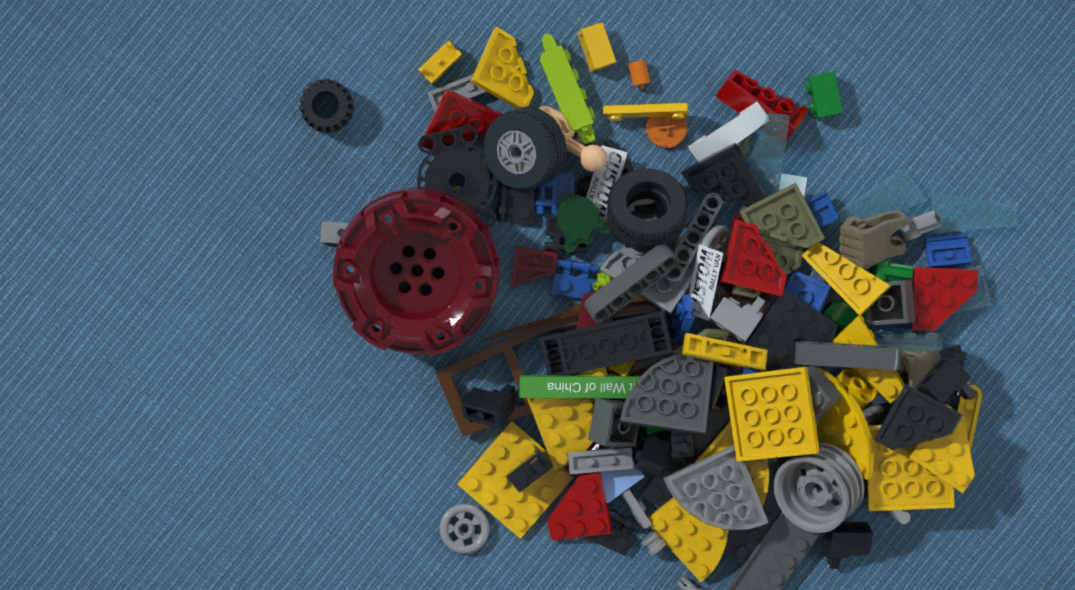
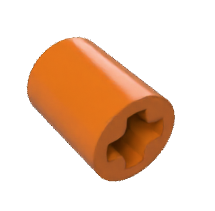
M645 60L628 64L633 87L640 86L641 89H644V85L651 83Z

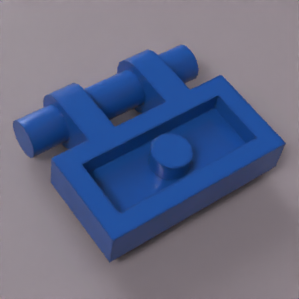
M559 173L553 178V181L538 187V199L535 200L537 214H545L546 206H552L551 215H557L562 193L571 191L574 194V173ZM547 187H553L552 199H546Z
M569 258L565 260L557 259L556 267L564 268L563 274L555 273L551 294L582 299L583 294L594 291L593 283L596 280L588 279L589 272L597 274L598 265L590 264L588 261H584V263L575 262ZM570 269L582 271V277L570 276Z

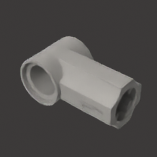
M935 209L916 217L914 215L906 218V226L900 229L904 241L921 236L922 233L941 227V216Z

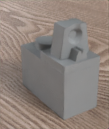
M724 297L711 315L710 322L722 330H726L728 334L745 344L761 321L764 313L760 309L765 301L757 297L753 305L747 303L746 306L744 305L743 308H740L738 301L731 297L729 299Z

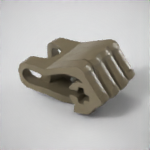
M889 211L868 217L865 220L859 219L857 215L846 218L840 228L839 250L842 253L841 256L862 269H867L887 258L902 255L906 251L905 241L899 236L891 237V235L906 226V215L901 211Z
M923 342L898 346L901 347L900 370L896 371L904 384L916 390V386L941 359L937 348L928 346Z

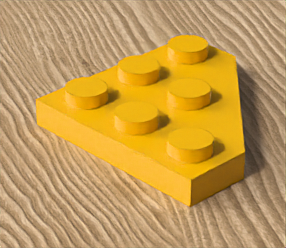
M496 27L490 35L470 82L516 109L528 107L534 91L525 75L527 71L522 57L518 55L517 43L512 35Z
M962 417L953 435L917 444L908 456L961 493L965 491L975 476L964 417Z

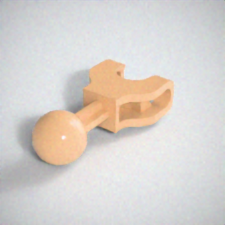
M549 106L539 107V109L552 116L557 124H559L566 140L567 151L580 158V163L584 169L590 172H597L605 166L607 155L603 148L598 145L585 147L573 140L575 132L569 128L564 114Z

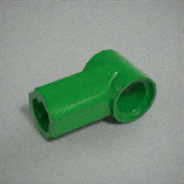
M883 260L871 266L870 273L884 282L912 280L913 266L891 263V261Z

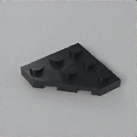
M736 143L711 154L681 171V174L692 190L715 193L722 199L736 200L746 206H750L766 198L768 195Z
M905 384L875 436L874 441L892 451L953 435L963 414Z

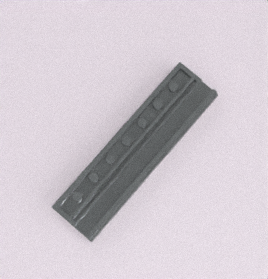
M781 511L726 590H781L820 533L806 531L796 526Z

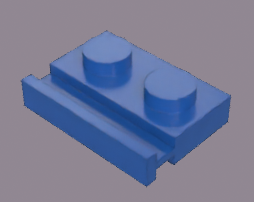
M827 191L806 201L819 228L840 218Z
M967 234L924 239L928 268L971 265L972 261Z
M683 294L680 303L676 305L675 315L670 319V328L673 329L674 338H676L675 345H683L684 335L689 333L694 321L691 295Z

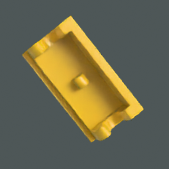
M603 22L583 28L577 33L590 72L616 63Z
M448 41L418 70L433 85L463 57L462 53Z

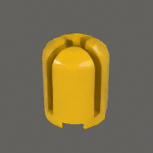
M843 368L835 377L840 381L839 385L846 393L852 394L862 411L877 394V390L855 368Z

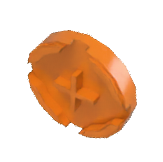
M672 116L649 117L646 122L648 138L654 145L661 148L677 146L684 140L687 134L685 116L684 119H672Z

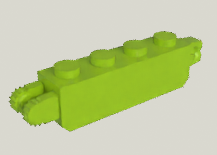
M547 33L541 39L545 52L541 54L540 63L569 128L577 132L584 145L596 140L592 127L594 123L592 119L596 118L592 107L587 108L584 101L588 98L584 88H579L577 84L579 76L576 69H571L568 61L572 59L568 49L563 50L562 45L557 47L555 39H553L554 37Z

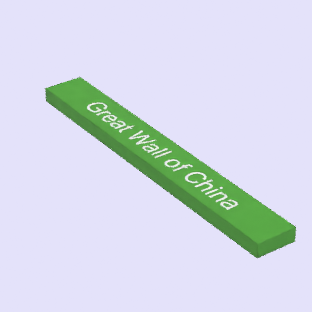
M520 375L519 397L627 398L641 376Z

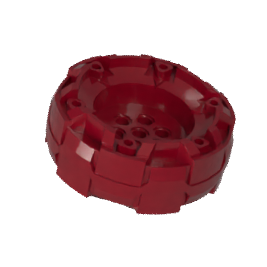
M408 187V189L386 193L362 208L349 222L339 240L333 265V285L336 288L340 305L348 319L353 322L352 328L366 341L384 351L389 348L393 351L407 354L427 353L428 356L448 351L463 343L467 336L479 328L494 304L500 282V261L493 235L485 221L471 207L458 198L447 195L445 191L428 187ZM407 245L412 246L415 249V253L411 255L405 253L404 247ZM432 248L435 250L436 255L429 257L425 254V250ZM394 262L400 263L402 270L395 271L391 264ZM420 265L423 268V272L415 273L412 267ZM352 266L354 268V271L349 272L347 270V267ZM436 267H440L444 270L445 274L437 276L433 270ZM406 281L411 285V288L404 290L401 288L400 283ZM429 284L432 287V291L426 293L421 289V286ZM375 324L380 325L381 329L377 328V327L374 326V325H375ZM443 332L445 336L439 337L437 333Z

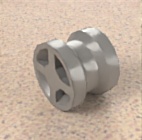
M653 531L640 544L643 547H647L649 554L653 556L667 542L659 537L657 531Z

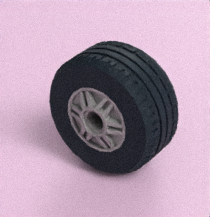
M526 106L506 112L490 124L484 138V154L490 171L502 184L515 190L524 191L539 187L551 181L560 173L566 160L567 145L562 129L552 116L539 108Z

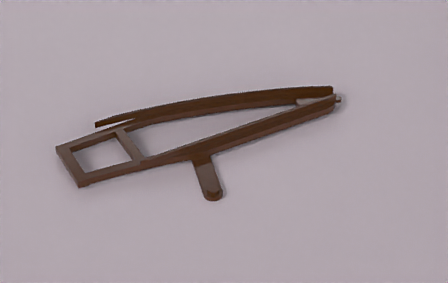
M718 286L715 290L712 308H717L724 297L727 299L731 297L738 301L740 308H743L744 305L746 306L747 303L753 305L757 297H760L765 301L760 309L764 313L761 318L762 321L774 303H770L771 299L765 293H761L755 298H747L732 293L728 294L724 286ZM690 288L687 289L684 295H689ZM637 296L611 317L639 315L661 309L642 297ZM581 303L550 318L513 327L480 341V343L523 330L436 372L462 436L492 426L476 421L471 423L469 419L464 418L461 406L462 401L451 377L503 352L519 388V376L524 375L512 347L541 333L577 325ZM728 334L726 341L734 343L739 340ZM674 345L675 350L682 345ZM669 354L639 360L628 376H642L650 367ZM612 372L608 374V376H617ZM523 398L525 405L514 408L515 410L505 422L533 414L527 398ZM601 445L602 447L600 448V450H601V449H610V448H612L613 446H604V445Z

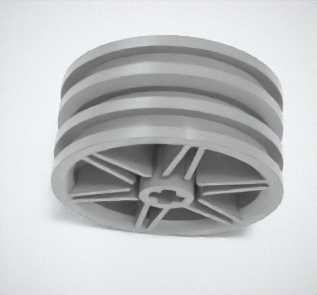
M819 443L820 452L817 454L791 457L778 469L774 479L775 498L784 515L796 526L815 533H823L835 529L859 507L864 496L863 477L855 461L842 449L827 443Z

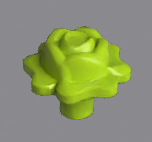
M598 273V279L593 283L594 290H599L612 279L609 275Z

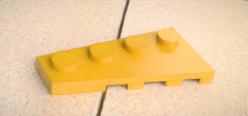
M820 242L812 245L802 255L859 315H862L891 287Z
M861 314L832 342L878 345L874 339V334L871 329L867 328ZM855 368L890 403L899 396L905 385L896 370Z

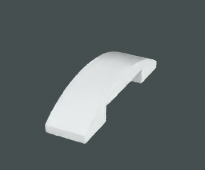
M757 101L741 111L739 116L710 135L701 137L689 145L688 148L695 158L700 161L733 143L737 144L767 122L769 116Z

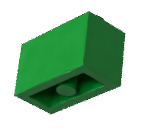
M835 71L808 77V82H805V89L807 95H811L812 102L809 103L811 115H815V119L843 113Z

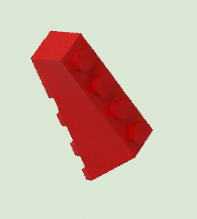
M737 70L732 72L715 95L739 115L741 111L758 101L769 116V120L758 129H761L782 146L793 134L809 108L803 105L801 108L794 105V100L788 97L783 99L775 95V90L769 87H760L758 81Z

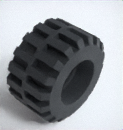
M319 79L315 83H310L309 87L302 92L304 93L303 96L300 97L301 106H299V109L302 113V118L310 127L322 133H333L334 131L342 130L341 128L343 126L346 127L349 124V119H352L354 101L350 92L335 80ZM325 94L335 96L339 102L337 113L330 118H322L315 111L317 99Z

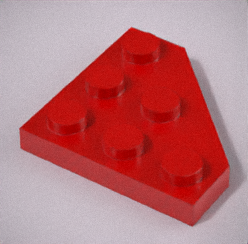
M446 89L424 135L472 126L477 130L478 138L486 136L490 124L503 113ZM467 129L463 132V139L470 142L475 138L473 130ZM445 134L442 137L443 144L451 146L454 143L453 135ZM425 138L421 146L431 150L434 142L430 138Z
M734 220L720 282L782 297L787 276L776 262V257L769 245L765 243L760 235L757 225Z
M913 267L912 288L915 322H911V330L934 331L977 292L978 270Z
M601 472L580 473L547 520L551 540L612 533L613 529Z

